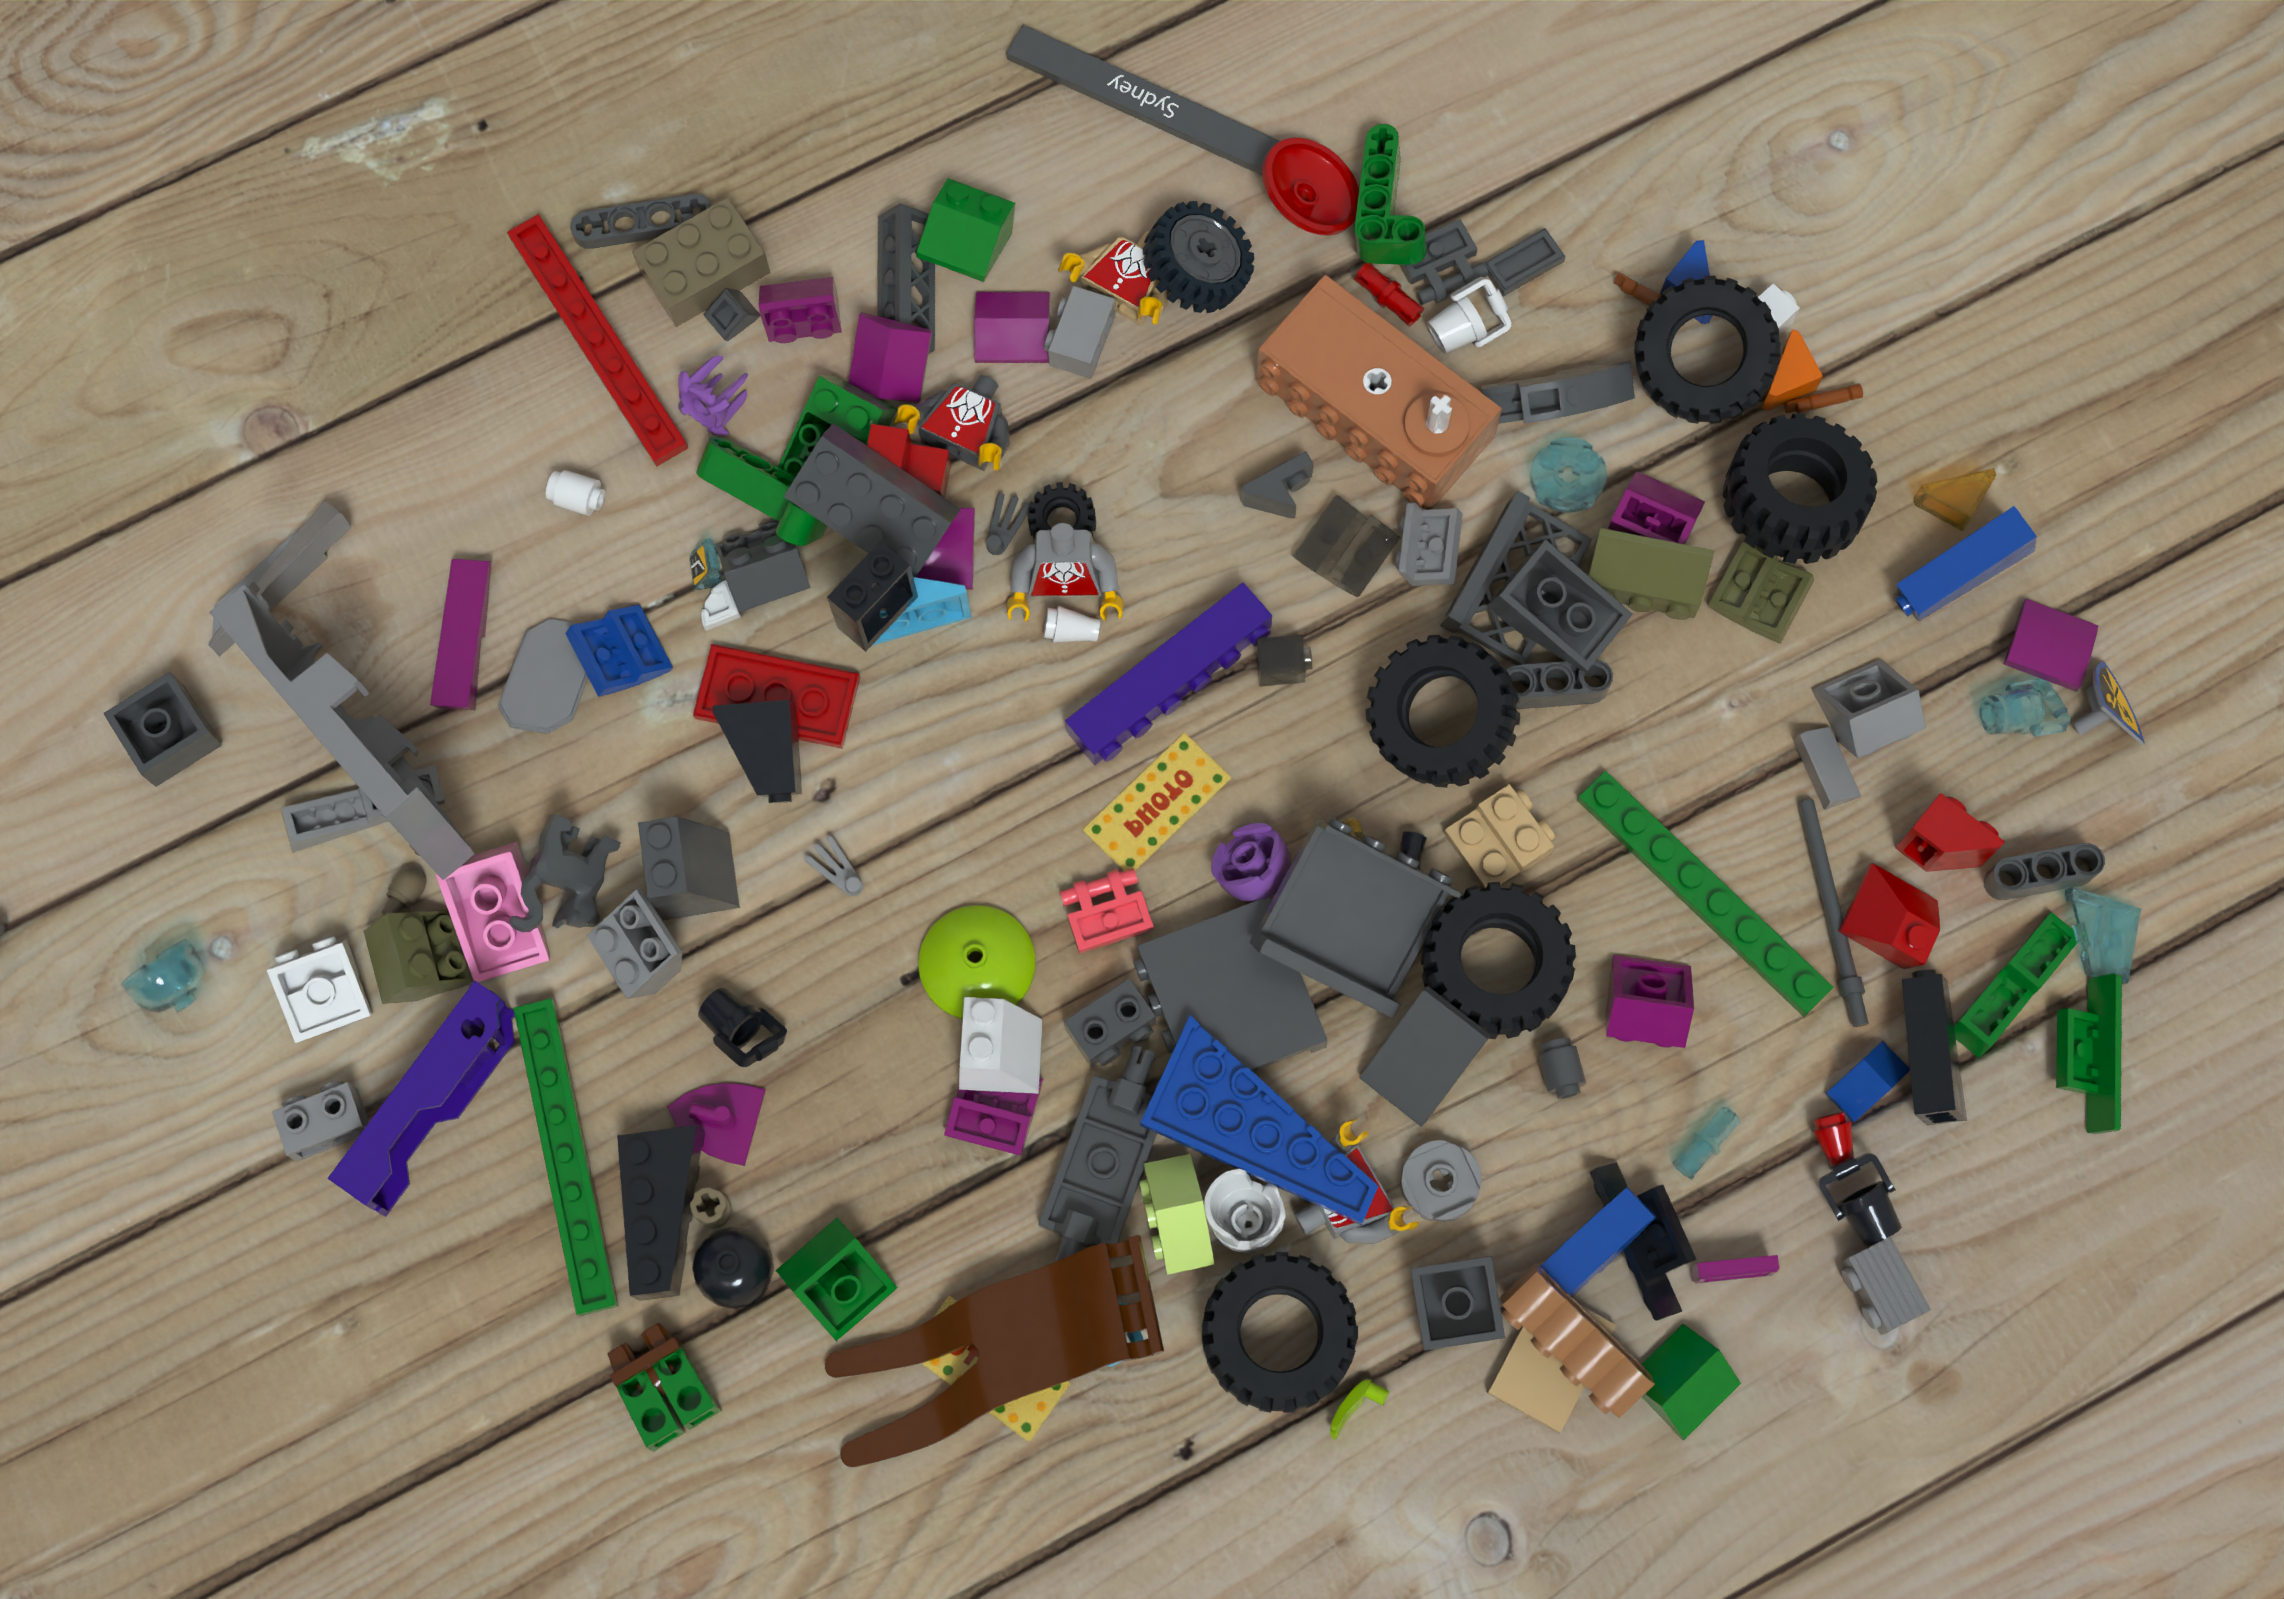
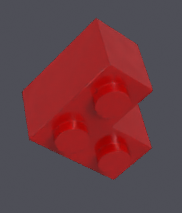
M871 424L867 446L945 498L951 469L949 450L912 444L908 429Z

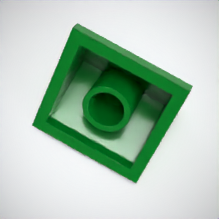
M1682 1324L1642 1363L1652 1375L1655 1384L1642 1398L1682 1440H1685L1741 1384L1720 1350L1685 1324Z

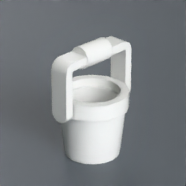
M1479 277L1450 295L1452 303L1427 321V327L1433 340L1444 354L1473 341L1476 347H1481L1511 328V320L1506 312L1508 307L1499 289H1495L1492 282L1485 277ZM1482 286L1487 293L1485 296L1494 314L1498 316L1501 322L1499 326L1486 332L1477 310L1466 297V295Z

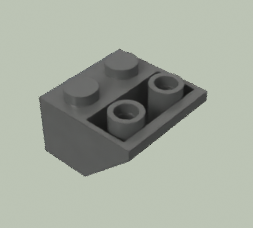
M778 521L764 523L758 530L747 534L735 533L729 535L721 543L715 544L738 612L811 588L796 545L784 541L776 534Z

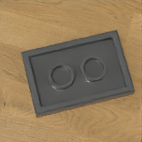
M1427 986L1359 1078L1422 1127L1490 1038L1491 1034Z

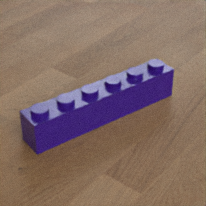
M1242 582L1065 720L1067 734L1094 766L1102 760L1105 762L1112 760L1122 751V744L1132 736L1135 739L1143 736L1152 727L1153 723L1151 721L1162 713L1166 716L1175 711L1181 705V698L1191 690L1198 692L1211 681L1212 677L1210 675L1221 667L1228 669L1235 664L1242 655L1240 652L1250 644L1257 646L1262 643L1271 633L1269 629L1272 626V614L1245 583Z

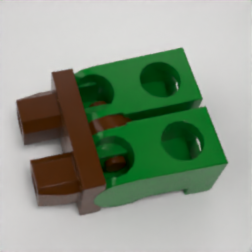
M656 1323L641 1334L650 1350L641 1357L636 1358L628 1343L622 1344L607 1353L614 1371L610 1377L617 1387L646 1448L653 1452L686 1433L682 1425L691 1430L722 1411L700 1377L682 1343L675 1337H672L660 1323ZM664 1395H667L679 1419L676 1418Z

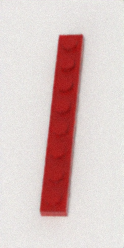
M539 214L508 231L507 234L655 466L658 467L687 450L688 446Z

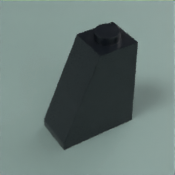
M780 700L713 706V714L758 796L768 797L769 803L792 802L791 795L802 794L796 702Z

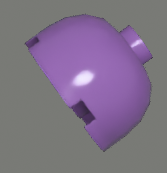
M1251 823L1232 832L1235 838L1227 845L1222 841L1217 847L1211 863V872L1220 886L1231 896L1246 902H1255L1274 895L1291 866V853L1279 833L1265 823Z

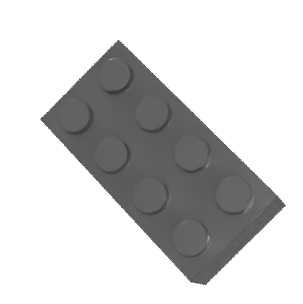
M832 424L821 436L783 496L867 553H870L882 541L911 566L913 577L917 576L961 510L835 424Z

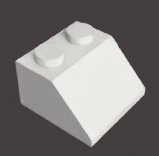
M964 997L959 1090L1039 1094L1042 1019L1005 999Z

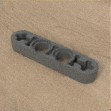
M690 194L589 210L578 213L572 219L570 229L575 242L585 249L650 240L659 237L692 218L693 208L700 207L702 212L711 207V204L703 195ZM680 209L682 222H678L675 210ZM659 211H665L670 214L669 221L662 226H656L651 223L652 216ZM620 218H632L634 225L630 230L620 232L615 229V223ZM603 221H607L610 233L605 234ZM592 224L591 235L585 236L583 233L585 225Z

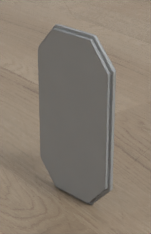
M550 618L525 632L498 703V708L510 728L549 734L573 721L588 676L565 633L571 625L579 623Z

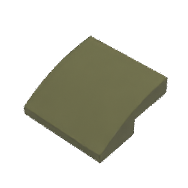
M1742 541L1711 598L1709 607L1750 631L1781 644L1814 582L1813 574L1779 562L1776 555L1773 559L1763 555V549L1759 547L1753 549Z

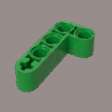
M1378 124L1372 127L1366 135L1355 221L1357 252L1360 259L1366 263L1412 265L1421 262L1426 256L1425 226L1422 220L1417 217L1394 215L1401 156L1398 132L1393 126L1388 124Z
M716 436L708 439L696 470V474L701 479L779 521L776 534L790 544L806 546L822 538L827 525L783 497L794 481V475L727 439Z

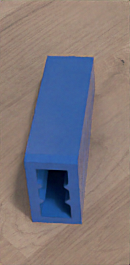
M2013 506L1897 583L1896 587L1899 595L1895 597V601L1907 617L1913 613L1916 619L1921 621L2035 552L2037 536L2017 508Z

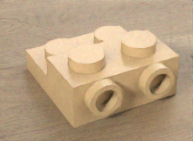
M1510 784L1479 803L1475 810L1444 829L1443 832L1482 889L1487 887L1488 882H1500L1502 887L1551 855L1555 847L1552 844V841L1555 840V835L1550 826L1544 820L1537 823L1529 811L1533 808V805L1527 794L1522 789L1514 791Z

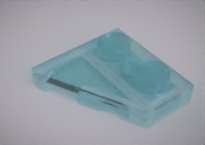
M2075 887L2066 889L2064 896L2066 902H2072L2077 922L2072 927L2076 941L2081 947L2080 958L2084 973L2092 977L2115 973L2122 976V985L2128 983L2141 908Z

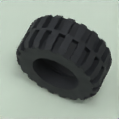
M1704 275V279L1693 280L1692 277L1682 280V284L1674 288L1670 286L1664 290L1662 296L1657 301L1653 300L1646 309L1647 313L1643 320H1640L1637 328V337L1634 345L1636 368L1644 389H1646L1655 404L1665 409L1668 414L1675 418L1686 419L1690 423H1721L1722 420L1734 419L1742 415L1748 408L1754 407L1760 401L1763 394L1768 391L1777 371L1780 357L1779 329L1777 322L1774 321L1771 315V309L1765 301L1762 302L1757 297V293L1751 288H1744L1738 285V281L1730 278L1721 280L1716 279V276ZM1705 315L1718 316L1730 322L1739 332L1743 342V357L1736 372L1727 380L1710 386L1697 385L1684 379L1676 370L1671 357V346L1677 331L1689 320Z
M1792 414L1790 419H1786L1785 415L1771 418L1769 424L1761 422L1753 428L1751 434H1746L1740 442L1725 476L1726 480L1722 496L1725 499L1723 506L1726 515L1729 518L1734 517L1731 522L1732 527L1737 534L1743 533L1746 536L1744 541L1753 549L1756 546L1764 550L1763 555L1772 559L1776 555L1783 557V562L1796 563L1797 559H1803V562L1808 564L1818 562L1820 556L1823 559L1836 556L1839 550L1846 549L1853 542L1875 502L1877 494L1875 486L1878 481L1875 469L1871 468L1873 461L1867 450L1861 451L1862 443L1854 435L1849 437L1844 433L1846 430L1844 427L1837 423L1834 426L1825 422L1826 418L1814 416L1813 419L1806 418L1805 414ZM1781 471H1793L1807 475L1822 486L1828 495L1830 503L1815 507L1793 503L1777 492L1769 479V475Z
M1439 634L1428 635L1425 642L1414 639L1406 643L1408 649L1402 653L1395 650L1388 656L1391 663L1386 669L1381 666L1378 668L1374 675L1378 679L1376 687H1369L1367 699L1371 701V708L1366 709V721L1372 726L1369 733L1373 743L1380 748L1379 753L1403 774L1422 784L1429 783L1435 787L1447 788L1448 784H1455L1459 787L1470 784L1469 779L1473 777L1481 779L1490 773L1488 768L1494 763L1500 765L1506 758L1503 752L1507 745L1513 746L1517 737L1513 733L1515 725H1520V713L1517 711L1516 705L1519 703L1517 691L1513 688L1511 683L1513 680L1508 672L1483 647L1473 641L1469 643L1462 637L1450 635L1448 639L1441 637ZM1448 676L1459 678L1473 689L1478 700V712L1472 728L1462 739L1451 745L1435 747L1425 744L1416 737L1410 727L1409 713L1414 697L1423 686L1435 679Z
M1488 882L1487 887L1484 889H1479L1475 885L1467 888L1464 895L1460 896L1459 899L1453 896L1447 901L1445 908L1442 911L1439 910L1433 919V927L1427 933L1421 956L1424 987L1429 986L1491 1034L1489 1039H1496L1498 1035L1506 1034L1507 1039L1518 1037L1524 1030L1531 1032L1538 1028L1542 1021L1546 1018L1549 1019L1557 1010L1568 991L1575 972L1573 961L1576 958L1575 945L1570 944L1569 940L1572 932L1568 923L1561 924L1558 918L1561 912L1554 904L1549 908L1542 903L1543 895L1536 891L1531 896L1522 892L1523 886L1511 883L1510 888H1501L1500 882ZM1487 928H1500L1519 936L1528 945L1535 960L1534 972L1527 985L1518 992L1510 994H1494L1476 986L1467 977L1461 965L1463 945L1473 933Z
M1275 1252V1255L1264 1256V1253L1253 1256L1250 1261L1244 1264L1240 1262L1231 1268V1272L1226 1277H1222L1216 1284L1211 1297L1207 1301L1202 1322V1344L1207 1364L1211 1373L1219 1381V1385L1227 1393L1230 1392L1235 1396L1237 1401L1246 1406L1251 1405L1259 1408V1411L1269 1413L1271 1411L1290 1413L1295 1412L1297 1409L1313 1406L1322 1398L1328 1396L1338 1386L1353 1361L1358 1339V1326H1356L1355 1320L1356 1311L1353 1302L1350 1303L1346 1295L1347 1290L1341 1281L1337 1282L1331 1276L1332 1272L1325 1266L1321 1265L1319 1267L1310 1262L1311 1258L1299 1255V1257L1288 1256V1252ZM1270 1295H1288L1298 1299L1309 1308L1317 1324L1318 1338L1312 1355L1302 1365L1292 1370L1272 1371L1261 1367L1249 1357L1242 1343L1241 1324L1246 1312L1255 1302Z

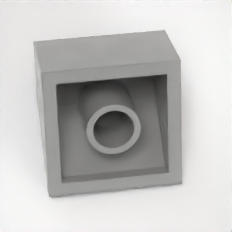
M1881 659L1813 688L1814 696L1839 743L1857 758L1873 754L1886 745L1898 740L1907 739L1912 734L1926 728L1919 690Z

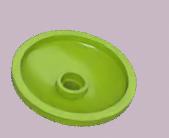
M982 905L962 907L940 918L926 934L920 948L918 960L920 979L929 998L941 1010L962 1020L964 997L1005 999L1017 1006L1031 987L1036 966L1034 947L1024 927L1008 913L994 907ZM973 951H978L983 955L982 959L977 963H972L968 960L969 954Z

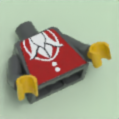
M979 375L972 390L954 383L948 390H942L915 406L902 405L898 408L894 420L895 425L900 422L907 423L906 429L909 430V434H913L916 426L920 425L918 429L922 443L934 448L947 449L950 456L982 471H985L988 462L994 463L993 470L998 471L1001 459L1010 446L1008 421L1002 416L1001 404L992 399L998 384L993 379L984 375Z

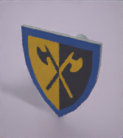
M2104 661L2096 664L2092 671L2093 685L2086 689L2092 712L2074 721L2076 730L2079 734L2083 735L2112 718L2141 745L2145 744L2136 716L2116 678Z

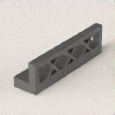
M898 204L878 216V316L910 325L911 321L915 319L919 327L933 330L929 353L935 351V264L920 259L923 263V272L919 274L911 262V254L914 251L915 253L917 252L920 240L912 230V221L923 224L924 231L929 214L903 204ZM914 285L923 297V306L920 308L911 296V287Z

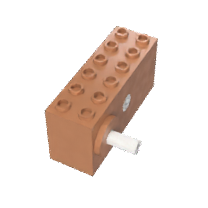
M1324 275L1258 348L1256 379L1259 386L1267 394L1279 396L1287 402V407L1293 414L1299 418H1304L1305 416L1315 424L1317 431L1328 440L1335 439L1345 447V452L1354 461L1359 463L1365 462L1374 469V474L1380 481L1387 485L1393 484L1403 492L1404 498L1409 503L1415 502L1419 507L1422 506L1426 510L1433 509L1495 438L1502 411L1500 406L1327 275Z

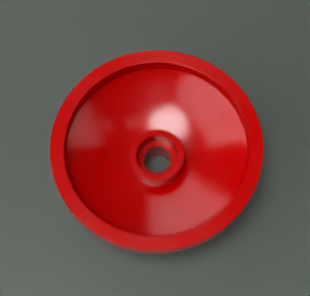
M1288 138L1275 144L1267 153L1262 166V177L1266 192L1277 211L1291 224L1313 234L1330 236L1344 232L1355 222L1359 186L1351 170L1333 151L1313 140Z

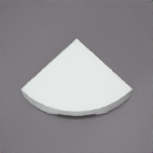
M726 580L711 590V594L704 604L701 618L705 631L741 618Z

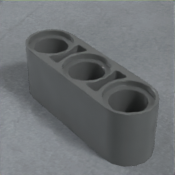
M1596 660L1587 672L1580 670L1567 661L1515 665L1506 670L1513 681L1521 682L1527 690L1524 693H1518L1519 703L1516 704L1517 709L1598 703L1605 698L1613 681L1612 669L1601 660ZM1595 676L1601 680L1603 686L1598 688L1590 687L1584 678ZM1551 678L1558 679L1564 684L1565 688L1559 691L1552 690L1548 687L1546 681Z
M2081 843L2001 859L1986 873L1984 888L1992 898L2010 900L2080 887L2088 884L2103 870L2105 856L2096 845ZM2075 858L2084 859L2089 866V872L2081 871L2075 864ZM2037 865L2046 866L2051 872V879L2041 877L2037 871ZM1998 872L2008 873L2013 879L2014 886L2004 885L1999 879Z

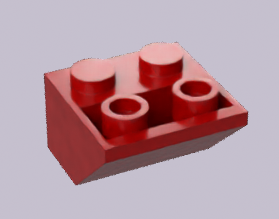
M1940 793L1921 814L1895 849L1924 871L1932 872L1981 867L2001 848L2005 841L1999 837L1998 831L1992 825L1985 821H1977L1966 812V807L1959 800L1950 796L1946 797Z

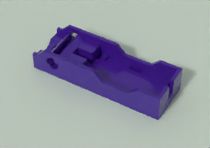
M474 981L327 1179L365 1206L386 1217L410 1185L407 1162L434 1125L440 1122L459 1119L515 1043L512 1022L515 1017L514 1011L508 1008L496 993ZM492 1038L500 1044L496 1052L487 1045Z

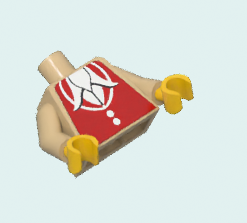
M1148 231L1143 234L1137 244L1124 237H1119L1112 244L1107 243L1080 256L1075 253H1066L1058 268L1059 272L1063 270L1070 271L1069 280L1072 282H1076L1079 276L1083 274L1081 277L1082 289L1114 298L1116 312L1140 326L1144 324L1147 315L1153 317L1152 324L1157 325L1160 314L1170 302L1167 299L1170 292L1165 290L1163 293H1160L1156 288L1160 281L1155 280L1151 282L1148 274L1152 268H1145L1143 261L1146 256L1143 255V247L1146 244L1144 241L1149 233Z

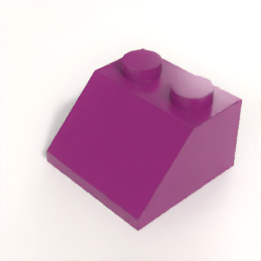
M1613 955L1606 1006V1036L1614 1037L1624 1042L1634 1040L1654 1043L1665 1048L1672 1046L1685 1048L1694 1012L1691 966Z

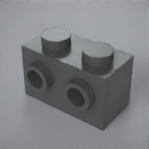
M1129 978L1066 1019L1064 1027L1090 1067L1097 1063L1105 1066L1115 1060L1121 1054L1119 1049L1130 1041L1136 1045L1148 1038L1154 1032L1151 1027L1156 1025V1016Z

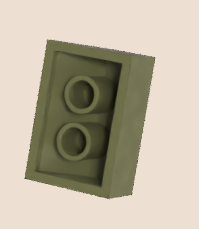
M1600 528L1590 553L1586 574L1618 602L1628 605L1633 611L1649 612L1655 610L1665 612L1670 618L1685 620L1689 617L1695 618L1701 606L1714 550Z

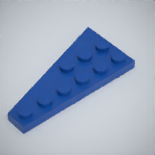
M1191 1015L1189 1016L1144 1113L1140 1126L1235 1169L1245 1170L1247 1174L1274 1184L1284 1191L1362 1225L1379 1186L1343 1153H1340L1323 1138L1322 1134L1311 1124L1309 1125L1287 1102L1253 1071L1237 1060L1217 1039L1215 1040L1204 1030L1200 1023Z

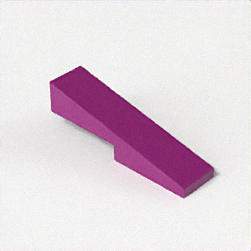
M451 560L430 705L436 708L475 711L481 637H485L491 573L490 561Z

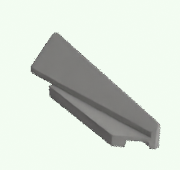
M324 501L301 529L293 533L214 605V608L244 584L247 586L248 582L252 579L260 588L257 595H261L270 606L267 609L269 612L328 559L324 552L352 528L338 509ZM213 617L212 638L208 645L220 657L235 642Z

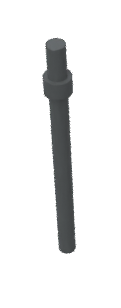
M1813 799L1799 802V808L1841 975V980L1838 982L1841 996L1847 1000L1853 1027H1862L1869 1024L1862 994L1865 993L1862 977L1857 976L1848 937L1838 932L1843 917Z

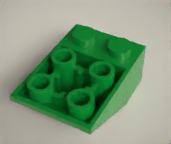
M835 375L819 376L778 467L796 477L821 436L832 424H835L867 446L871 424L890 427L897 408Z

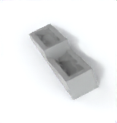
M435 765L413 770L439 805L444 804L445 799ZM359 786L356 790L281 808L292 853L389 822Z

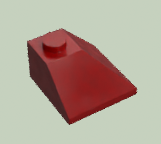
M1870 863L1838 932L1902 969L1925 965L1940 932L1938 900L1878 865Z

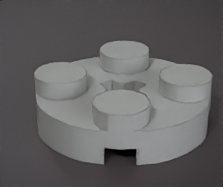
M1435 1140L1420 1145L1411 1153L1402 1168L1400 1184L1408 1206H1412V1210L1419 1214L1421 1218L1427 1221L1448 1222L1460 1218L1471 1209L1479 1196L1482 1178L1479 1165L1468 1150L1448 1143V1141ZM1440 1171L1443 1176L1450 1175L1452 1181L1447 1184V1191L1441 1192L1439 1188L1433 1189L1430 1184L1434 1180L1433 1172Z

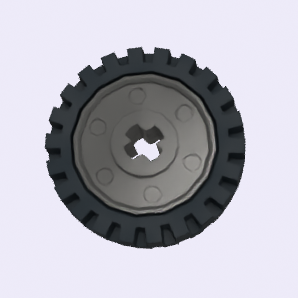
M1189 201L1187 205L1181 202L1174 208L1173 206L1170 207L1156 221L1145 238L1144 243L1146 244L1143 247V255L1146 258L1143 262L1145 268H1152L1148 274L1151 282L1155 280L1160 281L1156 286L1157 290L1160 293H1163L1165 290L1170 292L1167 297L1169 301L1174 303L1177 299H1180V307L1187 310L1193 304L1194 312L1201 313L1206 309L1207 313H1211L1217 309L1225 308L1243 291L1254 272V265L1252 263L1255 258L1253 252H1248L1252 247L1250 240H1242L1245 231L1242 227L1233 228L1236 220L1231 216L1227 220L1223 219V210L1217 207L1211 212V204L1204 202L1200 207H1198L1197 201Z

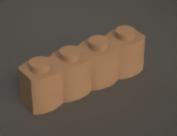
M1536 1263L1501 1296L1502 1306L1505 1308L1501 1313L1505 1319L1517 1330L1522 1326L1534 1336L1531 1339L1532 1344L1543 1356L1548 1358L1553 1355L1563 1364L1560 1367L1561 1372L1572 1384L1578 1386L1582 1383L1591 1390L1590 1400L1604 1414L1611 1411L1620 1418L1655 1385L1652 1375Z

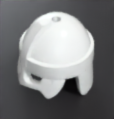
M1235 1169L1221 1174L1211 1184L1205 1196V1214L1215 1236L1224 1246L1233 1251L1252 1253L1262 1250L1270 1245L1282 1231L1286 1216L1278 1188L1274 1184L1269 1183L1264 1186L1251 1181L1245 1170ZM1248 1224L1252 1225L1251 1228H1246Z

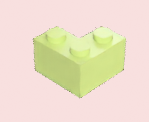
M1191 1154L1144 1163L1146 1180L1139 1181L1149 1228L1157 1227L1158 1235L1151 1236L1155 1259H1164L1167 1275L1215 1265L1203 1199Z

